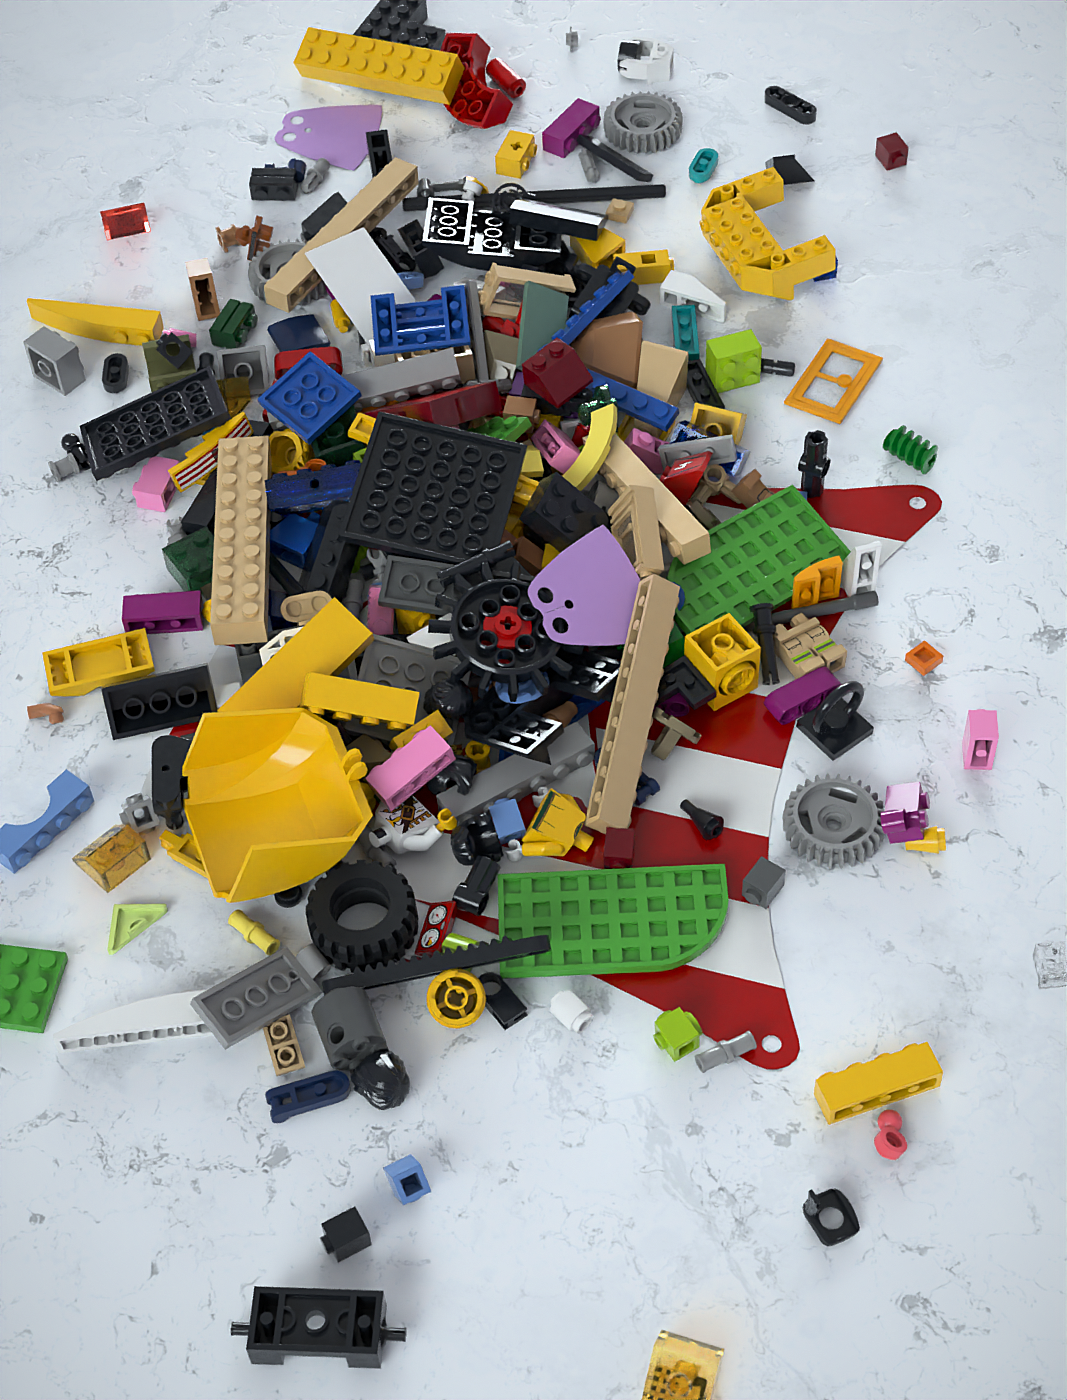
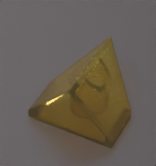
M248 376L217 380L229 414L233 418L240 414L251 401Z

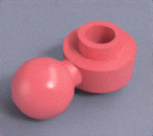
M888 1109L881 1112L878 1117V1126L881 1131L875 1136L874 1144L877 1152L882 1157L897 1160L906 1151L907 1142L899 1132L902 1127L900 1114L895 1110Z

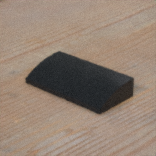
M518 198L510 207L509 224L597 241L608 221L609 215Z

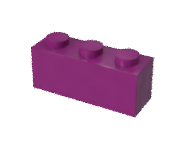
M577 98L542 132L543 150L561 158H565L570 152H573L579 145L576 142L579 134L588 136L599 126L601 121L600 106Z
M201 591L123 596L122 623L125 633L145 628L146 634L203 631L204 617L202 609L204 608Z

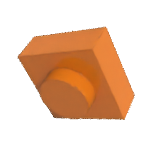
M924 640L906 653L905 661L925 676L943 662L944 656Z

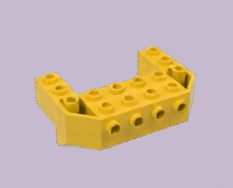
M774 167L712 189L701 210L702 220L699 222L703 236L741 290L792 300L794 299V285L835 270L836 249L825 235L782 250L755 213L757 210L784 201V182Z

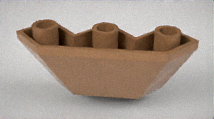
M634 312L592 320L569 346L576 351L587 369L637 390L643 322Z

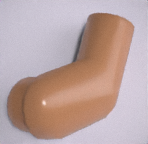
M51 703L27 706L29 719L49 716L51 724L62 723L64 720L62 715L64 711L60 706Z

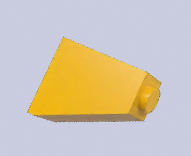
M603 228L597 241L570 236V246L575 254L578 255L581 263H586L592 267L612 265L613 254L625 253V239L606 228Z

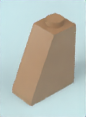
M203 258L185 262L198 321L217 318L220 310L208 259Z

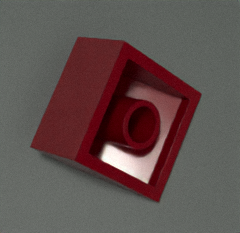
M555 338L522 363L524 385L556 408H560L593 382V377L576 351L559 338Z

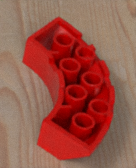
M446 33L440 51L458 54L465 69L451 104L443 105L452 116L468 126L486 129L505 123L513 103L500 89L487 87L485 78L486 62L491 47L477 33Z

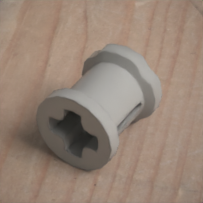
M71 452L67 454V457L57 462H48L51 473L57 482H60L62 477L71 473H80L79 466Z

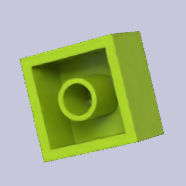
M752 329L706 340L705 370L718 393L760 383L762 347Z

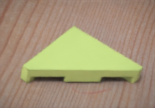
M114 904L107 949L109 955H114L165 915L168 910L167 905Z

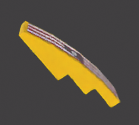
M244 412L203 435L204 442L185 453L187 459L168 469L180 493L217 468L219 439L250 437L254 433Z

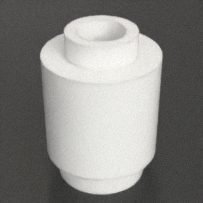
M571 990L559 991L550 1001L552 1005L550 1012L570 1031L574 1030L577 1034L583 1032L594 1019V1016L590 1013L591 1009Z

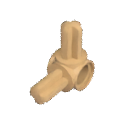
M718 464L706 467L697 484L699 487L691 496V498L693 496L697 497L703 503L701 504L702 506L710 496L719 495L720 493L738 504L742 503L731 492L736 484L729 481L730 476ZM716 477L719 481L712 482L708 478Z

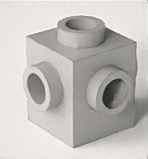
M141 793L126 798L127 803L121 805L123 812L119 813L122 824L125 829L130 827L133 834L139 833V835H144L154 831L155 826L160 825L158 819L160 815L154 813L153 804L148 795L142 796ZM142 808L144 814L141 817H135L134 811Z

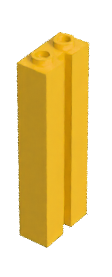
M334 597L217 711L232 712L300 708L305 676L309 672L337 677L374 641L373 633Z

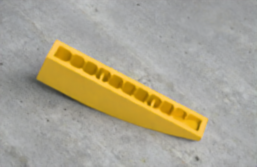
M34 298L27 299L32 319L67 333L89 339L142 346L144 342L159 340L164 330L160 311Z

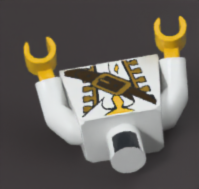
M413 795L392 812L380 801L375 811L374 831L369 833V840L376 848L386 843L397 854L408 851H426L444 834V829L452 830L457 826V819L451 816L452 813L448 808L442 809L438 813V819H436Z

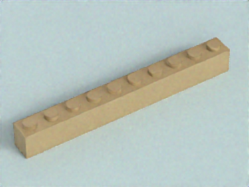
M396 157L387 164L285 266L281 267L264 285L266 303L290 313L322 281V278L305 253L362 227L369 234L419 184L417 166Z
M652 574L639 581L584 823L585 826L603 834H606V827L628 829L631 824L630 815L632 805L637 797L636 787L642 773V759L648 746L647 737L653 723L654 705L658 700V686L664 673L663 663L669 650L668 640L670 632L674 627L673 617L675 609L679 604L678 594L680 586L656 574Z

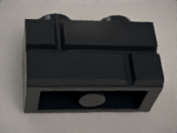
M252 168L249 180L251 199L260 201H295L298 189L296 168Z

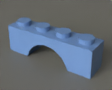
M67 769L47 786L50 803L48 809L40 818L24 825L5 823L0 828V864L15 874L21 867L26 866L31 858L41 849L46 848L53 838L62 830L67 829L71 822L82 812L87 811L94 802L90 786Z

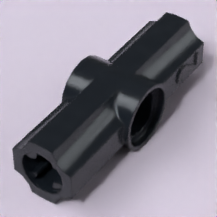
M820 430L808 432L805 436L804 452L798 464V470L802 472L801 490L807 492V498L810 499L820 497L823 493L825 476L831 463V459L827 458L828 438H826L825 432Z

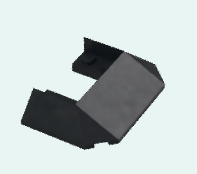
M561 650L558 657L573 667L571 676L568 679L549 668L545 671L550 681L548 693L544 696L541 695L535 700L518 704L502 701L498 697L494 685L489 689L484 698L480 697L472 704L468 714L463 715L465 736L467 739L551 765L547 747L564 733L562 723L542 717L543 714L563 705L574 695L597 702L601 699L612 702L621 661L583 651L582 655Z

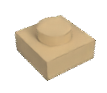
M613 198L605 212L606 215H609L608 220L627 224L634 211V203Z

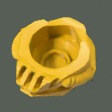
M290 429L274 431L269 436L272 455V476L278 480L279 471L301 469L307 461L315 458L311 445L307 444Z

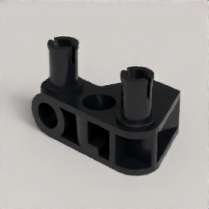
M163 735L152 743V804L154 813L165 818L166 826L174 830L173 823H175L177 830L184 823L181 812L184 811V793L188 791V776H182V766L192 740L172 735Z

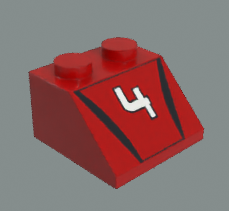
M710 451L675 459L672 467L667 465L659 479L684 507L713 454Z

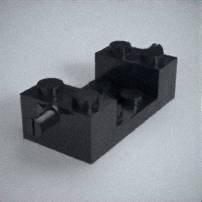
M254 1286L250 1322L232 1321L231 1336H248L246 1351L251 1364L284 1365L285 1356L346 1358L348 1368L381 1369L382 1353L386 1342H406L407 1328L387 1327V1304L384 1291ZM319 1315L325 1319L323 1326L318 1329H311L307 1326L308 1320L313 1316Z

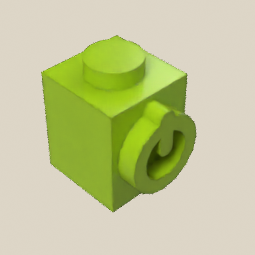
M678 1007L673 1011L663 1012L654 1022L655 1034L653 1038L661 1050L666 1049L674 1062L700 1047L699 1037L702 1035V1030L690 1012H683Z

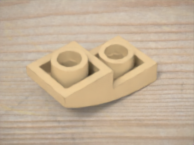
M290 1014L263 1028L276 1076L305 1068Z

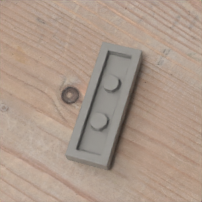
M733 435L660 445L658 448L663 471L667 465L672 467L675 459L706 451L713 453L707 465L735 462L737 460Z

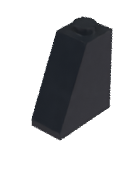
M339 192L334 193L301 223L302 233L300 237L302 242L304 240H307V242L311 240L322 227L332 220L334 215L338 214L346 206L347 201Z

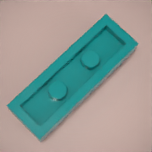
M695 305L672 306L675 349L689 352L688 361L700 359Z

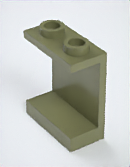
M188 334L177 336L191 349ZM158 340L142 343L151 392L195 373L196 368L193 354L177 369L156 350L159 347L156 344ZM171 342L167 345L166 352L170 356H176L180 352V346L175 342Z

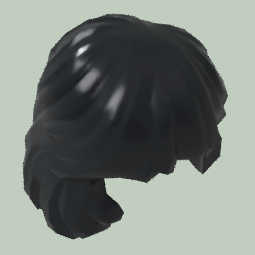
M451 677L442 679V681L432 685L425 693L423 709L429 715L439 710L444 718L448 717L451 720H458L460 716L469 713L474 703L470 688L462 680L453 683L450 680Z
M454 754L456 759L427 782L429 791L436 796L441 792H445L446 788L457 785L458 793L464 796L469 794L473 777L477 773L476 762L472 758Z
M487 812L478 813L463 821L451 833L450 839L453 854L457 861L464 866L473 865L478 856L487 857L495 863L499 862L501 857L504 856L495 826Z
M383 1050L371 1053L355 1068L354 1074L350 1075L355 1092L365 1097L378 1110H387L400 1106L407 1097V1094H409L410 1079L404 1062L392 1051Z

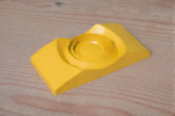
M145 628L42 652L51 696H84L97 687L144 677L155 671Z

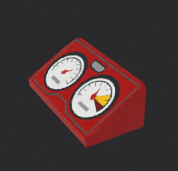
M457 902L430 903L414 952L415 955L422 956L423 953L433 955L436 950L442 952V943L452 932L458 913Z

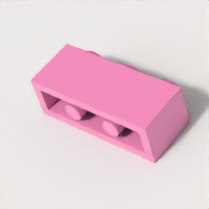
M546 419L530 438L547 462L563 474L573 465L581 453L565 432Z
M430 725L425 730L417 732L413 739L404 747L396 749L391 757L382 765L375 766L365 779L371 790L392 812L456 758L452 748Z

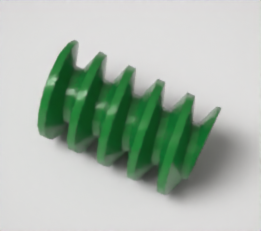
M905 425L890 431L884 439L883 449L889 451L891 455L897 456L899 460L905 461L907 465H913L915 470H921L923 475L927 474L936 461L938 446L933 445L928 449L930 441L925 440L921 444V435H917L913 439L915 433L913 430H909L905 434L907 429Z

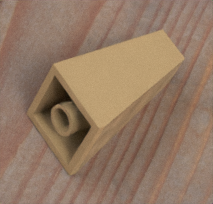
M643 340L641 344L637 390L677 407L687 388L689 352ZM634 418V428L647 432L659 439L663 430Z

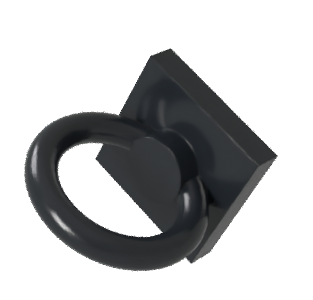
M849 681L840 685L819 706L797 720L796 727L832 761L873 734L874 727L856 711L864 696L862 684L857 681ZM853 692L851 700L847 703L842 697Z

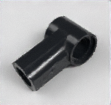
M478 856L465 882H461L453 894L452 901L457 902V907L480 916L487 906L489 900L488 892L501 869L500 865L487 857Z

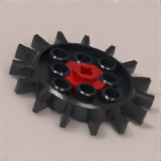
M488 562L482 563L481 578L483 582L474 587L459 573L454 576V586L463 594L458 602L439 593L435 597V607L451 613L452 616L451 620L429 619L428 633L450 634V642L433 648V657L437 660L456 654L461 663L451 671L450 680L455 683L469 671L482 677L478 686V697L484 698L489 691L491 681L508 684V696L511 702L517 701L519 693L518 683L532 680L536 689L544 696L548 693L549 684L543 673L549 668L567 679L571 676L573 667L558 657L560 651L563 650L580 655L583 653L584 645L559 643L553 641L548 635L540 633V631L545 630L543 627V615L533 606L528 596L530 583L519 580L521 573L519 562L513 563L510 569V579H494ZM545 587L540 588L537 594L540 601L543 603L552 602L553 598L543 591ZM512 595L515 599H507L504 596ZM566 600V601H565V606H566L567 604H569L571 601H570V600ZM492 609L495 613H486L484 610ZM522 613H530L533 616L525 617ZM557 617L553 620L552 625L556 632L564 633V630H568V623L565 619ZM464 623H472V624H474L475 626L469 628V627L464 626L463 624H464ZM490 641L492 645L486 646L483 645L481 642ZM528 645L531 647V649L525 650L520 648L519 646ZM500 659H507V660H509L511 663H509V664H503V663L499 662L498 660H500Z

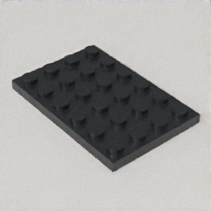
M208 366L79 427L92 474L96 481L102 478H109L115 472L124 468L133 467L137 462L146 458H152L165 449L176 447L191 437H198L213 427L222 426L226 421L231 420V416L214 372Z

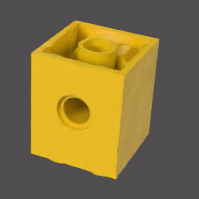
M730 613L685 636L684 655L716 690L717 697L707 702L713 711L758 688L761 647Z

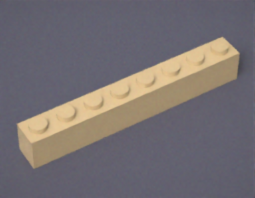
M616 434L613 435L609 444L611 447L597 474L602 475L606 479L611 489L614 488L618 492L619 497L630 484L654 488L660 541L668 547L671 555L677 557L683 565L711 553L709 532ZM588 435L583 437L584 445L587 441Z

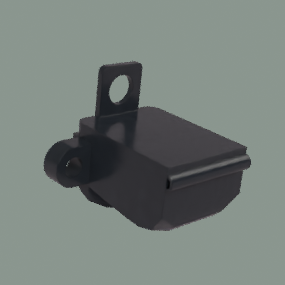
M615 257L611 268L599 265L595 269L586 263L580 264L575 271V276L586 286L574 303L569 318L575 314L578 315L581 312L579 308L588 300L592 301L595 298L593 294L602 286L606 287L609 284L607 280L616 272L623 273L618 269L617 265L625 266L632 274H634L636 267L620 257ZM630 281L593 320L627 313L628 310L643 316L646 315L651 304L647 298L638 294L639 286Z

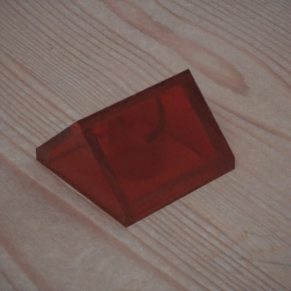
M144 202L100 211L107 240L151 231Z

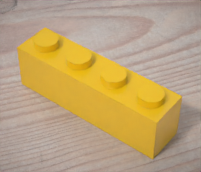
M928 1042L919 1045L913 1043L905 1046L901 1051L892 1054H880L872 1061L863 1064L861 1062L853 1063L845 1070L836 1073H824L815 1080L814 1096L828 1125L940 1087L943 1070Z

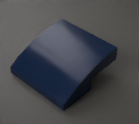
M314 314L287 318L268 326L267 329L280 352L330 347V341Z

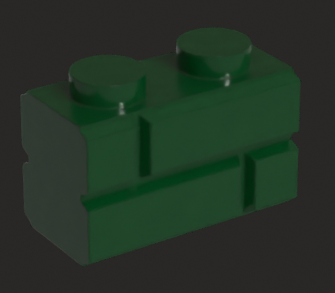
M230 298L209 329L213 346L233 349L246 342L249 330L255 328L258 321L253 304L241 303L239 300Z

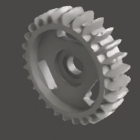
M640 91L639 94L631 92L629 96L624 94L623 98L617 97L616 101H611L610 105L607 106L603 120L605 136L609 142L613 143L614 147L620 146L621 151L627 149L628 153L636 151L637 154L639 152H645L646 154L647 151L655 153L657 149L663 151L664 147L670 148V144H675L676 139H679L683 124L681 109L677 106L676 102H672V98L666 99L664 94L658 96L657 92L650 94L649 91L647 93H641Z
M288 239L284 243L279 240V244L274 245L271 243L269 248L264 246L263 252L257 251L256 256L252 257V262L249 263L248 276L251 289L255 296L259 297V300H265L266 302L264 285L306 245L307 240L299 242L296 239L295 242H290ZM270 270V279H265V274ZM323 280L299 303L301 307L303 302L310 304L311 299L318 300V295L325 294L326 284Z
M827 773L823 780L818 775L815 776L814 782L806 779L804 786L798 784L796 792L791 791L789 799L785 802L782 819L786 840L791 841V849L798 848V856L807 854V862L816 859L818 867L822 862L828 863L829 869L832 868L833 864H839V867L842 869L844 863L848 862L853 868L855 860L863 863L865 856L872 858L874 850H878L880 843L884 840L885 834L881 826V812L884 811L883 801H878V793L870 794V785L862 788L861 780L856 783L851 782V776L847 780H843L839 773L836 778H830ZM799 815L808 817L812 834H809L803 828ZM836 820L842 826L839 829H831L826 823ZM859 832L864 834L857 840L845 843Z

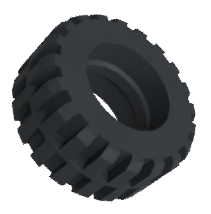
M357 860L355 864H349V862L340 864L341 868L337 870L332 868L327 871L325 879L319 878L314 884L316 890L312 889L308 895L305 913L311 939L330 964L334 962L335 968L342 971L349 968L351 973H354L355 967L363 969L366 968V965L377 967L379 962L388 965L389 960L396 958L399 961L400 958L406 955L405 948L410 949L415 942L414 936L418 933L419 918L412 886L408 885V880L403 874H397L396 868L390 865L383 867L382 862L372 860V863H366V860ZM360 903H374L388 910L387 915L381 922L368 929L351 930L337 923L344 911Z

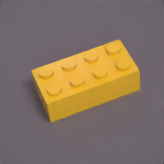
M309 672L305 676L300 708H305L319 717L324 715V713L333 714L332 719L348 722L351 718L360 719L359 724L375 727L379 723L387 724L386 729L402 731L414 725L419 692Z

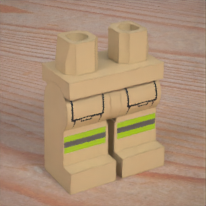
M803 613L791 619L790 626L792 629L787 630L783 624L776 625L777 631L773 635L777 657H780L795 679L823 666H826L832 673L844 668L847 650L842 644L837 645L829 637L825 628L819 625L820 622L816 617L809 620Z

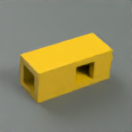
M668 249L613 254V261L615 257H620L636 267L633 274L634 278L631 281L637 285L663 283L669 272L674 270L673 258L669 259ZM617 265L621 272L628 270L623 265Z

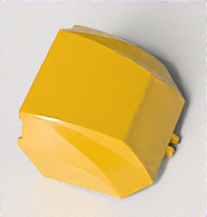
M305 708L203 713L182 766V776H188V798H183V808L214 897L225 898L226 902L234 903L285 891L329 871L347 855L373 814L359 782V779L364 777L368 771L365 763L361 762L362 754L356 748L347 752L336 726Z

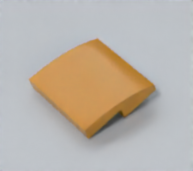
M840 556L819 561L805 568L794 577L791 609L818 604V601L839 597L843 564Z

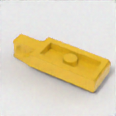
M165 830L159 839L161 840V846L168 850L167 854L175 861L207 878L193 835L187 833L186 835L181 834L179 837Z

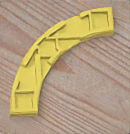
M613 403L591 412V425L587 441L576 461L562 475L579 491H582L592 480L610 451L611 447L609 444L612 436L615 435L617 427V408Z

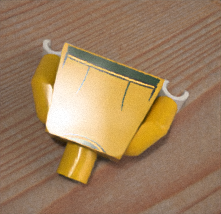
M540 787L538 789V796H532L533 804L538 809L521 840L524 843L520 845L519 841L515 839L510 840L508 846L514 851H506V855L513 862L520 860L523 855L565 856L572 845L586 852L594 837L580 830L586 815L581 811L571 795L558 793L552 788L548 791L546 787Z

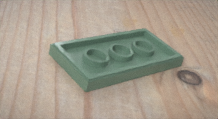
M527 281L524 284L516 362L517 369L522 370V363L536 354L542 346L553 341L551 337L558 330L566 328L569 296L531 281Z

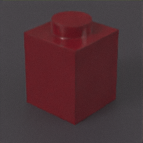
M897 132L877 138L875 156L888 171L907 165L909 147Z
M606 827L604 869L633 868L635 829Z

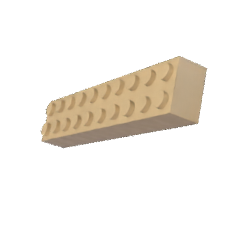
M269 436L219 439L210 618L214 645L268 642L272 455Z

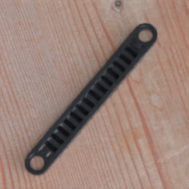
M538 935L518 940H512L507 936H503L502 942L495 938L491 939L490 944L480 941L479 947L470 943L468 948L457 946L456 951L446 948L445 953L436 950L433 955L423 953L422 958L412 955L411 960L406 958H400L399 962L389 960L388 965L379 962L377 967L372 965H366L365 969L355 967L353 974L322 981L323 992L325 995L333 989L352 986L369 990L437 976L446 970H466L551 951L549 935Z

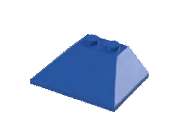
M464 285L441 287L442 299L405 304H396L394 293L371 295L375 356L471 345Z

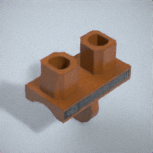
M256 215L255 225L252 229L244 225L237 229L235 233L236 240L242 246L249 244L247 260L252 261L253 256H256L257 251L263 252V247L269 248L271 244L264 241L270 242L273 227L262 224L263 217Z

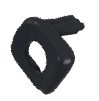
M833 1188L815 1195L812 1189L809 1190L808 1199L803 1204V1214L822 1244L833 1246L846 1241L859 1232L860 1226L856 1213L847 1197L840 1190ZM833 1207L842 1213L844 1221L839 1228L828 1229L821 1224L819 1214L824 1208Z

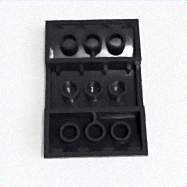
M429 198L422 245L443 259L464 267L490 271L492 263L520 269L523 264L537 267L560 257L562 234L509 224L510 212L473 209L474 201Z

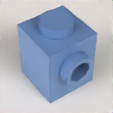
M502 798L495 801L494 805L489 807L501 845L509 843L512 839L518 840L523 838L526 829L516 799Z
M411 1154L383 1167L393 1194L402 1205L417 1201L423 1195L431 1192L421 1164Z

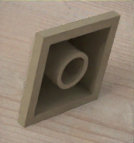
M485 330L484 345L489 380L498 379L500 382V379H509L512 385L516 373L523 372L516 368L519 338Z

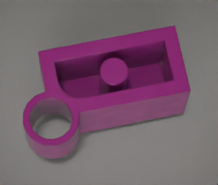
M920 782L887 786L885 810L881 812V826L884 834H887L890 844L924 839V828L929 826L926 809H930V800L928 793L923 792Z

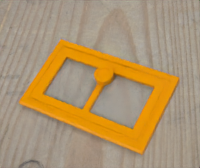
M826 339L784 400V404L841 424L876 372L883 357L831 339Z

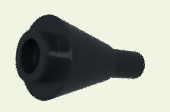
M687 799L681 802L680 808L690 816L705 840L716 838L722 833L724 819L721 816L697 808Z

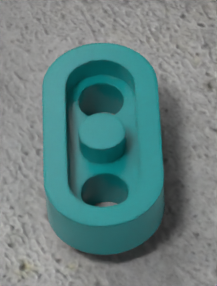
M711 148L699 150L689 166V178L696 183H703L709 180L718 164V152Z

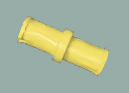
M239 909L229 916L228 924L242 933L248 943H254L269 956L279 949L280 941L264 930V925L259 921L254 922Z

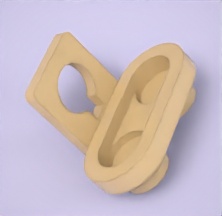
M324 591L290 596L282 602L281 614L287 621L296 622L297 626L306 625L332 598Z

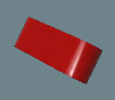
M336 347L279 352L274 357L275 378L278 381L309 351L341 375L343 373L342 353Z

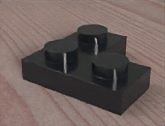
M684 655L663 668L664 673L659 682L658 700L655 705L658 706L677 693H680L695 711L717 697L716 690Z

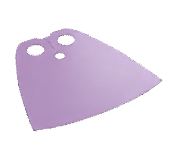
M382 105L328 106L290 112L284 116L282 121L284 127L277 132L275 141L282 147L313 160L325 158L329 161L330 165L354 171L368 154L366 132L379 130L382 118ZM295 116H301L304 119L301 124H292L290 122L291 118ZM306 128L312 129V131L309 133L305 132L304 130ZM294 133L296 138L292 141H285L283 135Z
M601 525L557 555L531 582L528 588V596L533 606L542 613L543 627L549 638L553 641L570 645H621L626 642L637 589L641 580L615 537L604 525ZM543 587L550 589L553 593L552 602L543 603L540 601L537 595L538 590ZM565 601H572L573 608H566ZM557 617L565 619L568 623L567 632H556L552 625L553 620Z

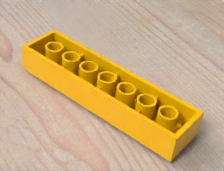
M312 27L307 28L293 62L302 77L448 105L451 104L465 69L458 54Z

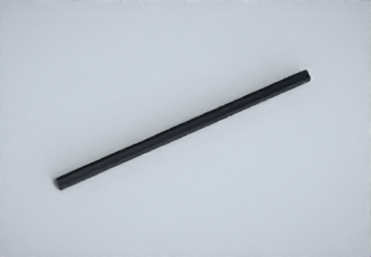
M664 184L527 191V193L536 195L535 201L553 204L610 201L613 198L619 200L664 198L666 196V187ZM494 193L480 194V196L474 195L473 208L492 207ZM462 195L409 197L402 200V206L404 211L427 210L429 198L463 199L461 198Z

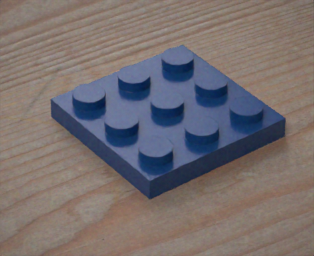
M309 351L257 400L264 409L310 445L359 400L362 395L360 390Z

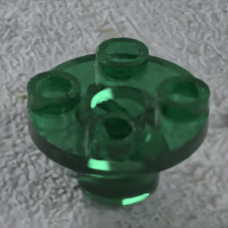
M607 384L596 386L594 397L588 402L578 405L577 414L583 426L591 425V412L612 403L616 406L618 413L617 400L615 398L611 399Z

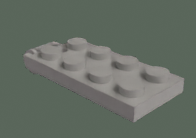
M314 943L304 947L296 957L288 947H285L192 998L190 1005L226 1050L320 996L322 990L315 980L327 974L332 965Z

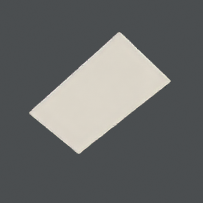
M364 227L305 253L368 346L369 340H374L371 295L394 293L396 304L417 302Z

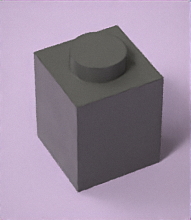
M761 856L743 879L742 896L751 904L767 909L784 886L786 870Z

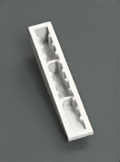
M184 990L181 993L148 998L112 1008L53 1033V1041L58 1053L213 1035L190 1005L192 998L206 990Z

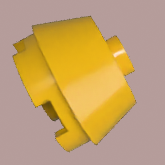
M463 969L446 970L437 975L429 985L426 997L427 1007L432 1017L441 1025L449 1028L467 1027L474 1023L484 1010L486 1003L485 990L481 981L471 972Z

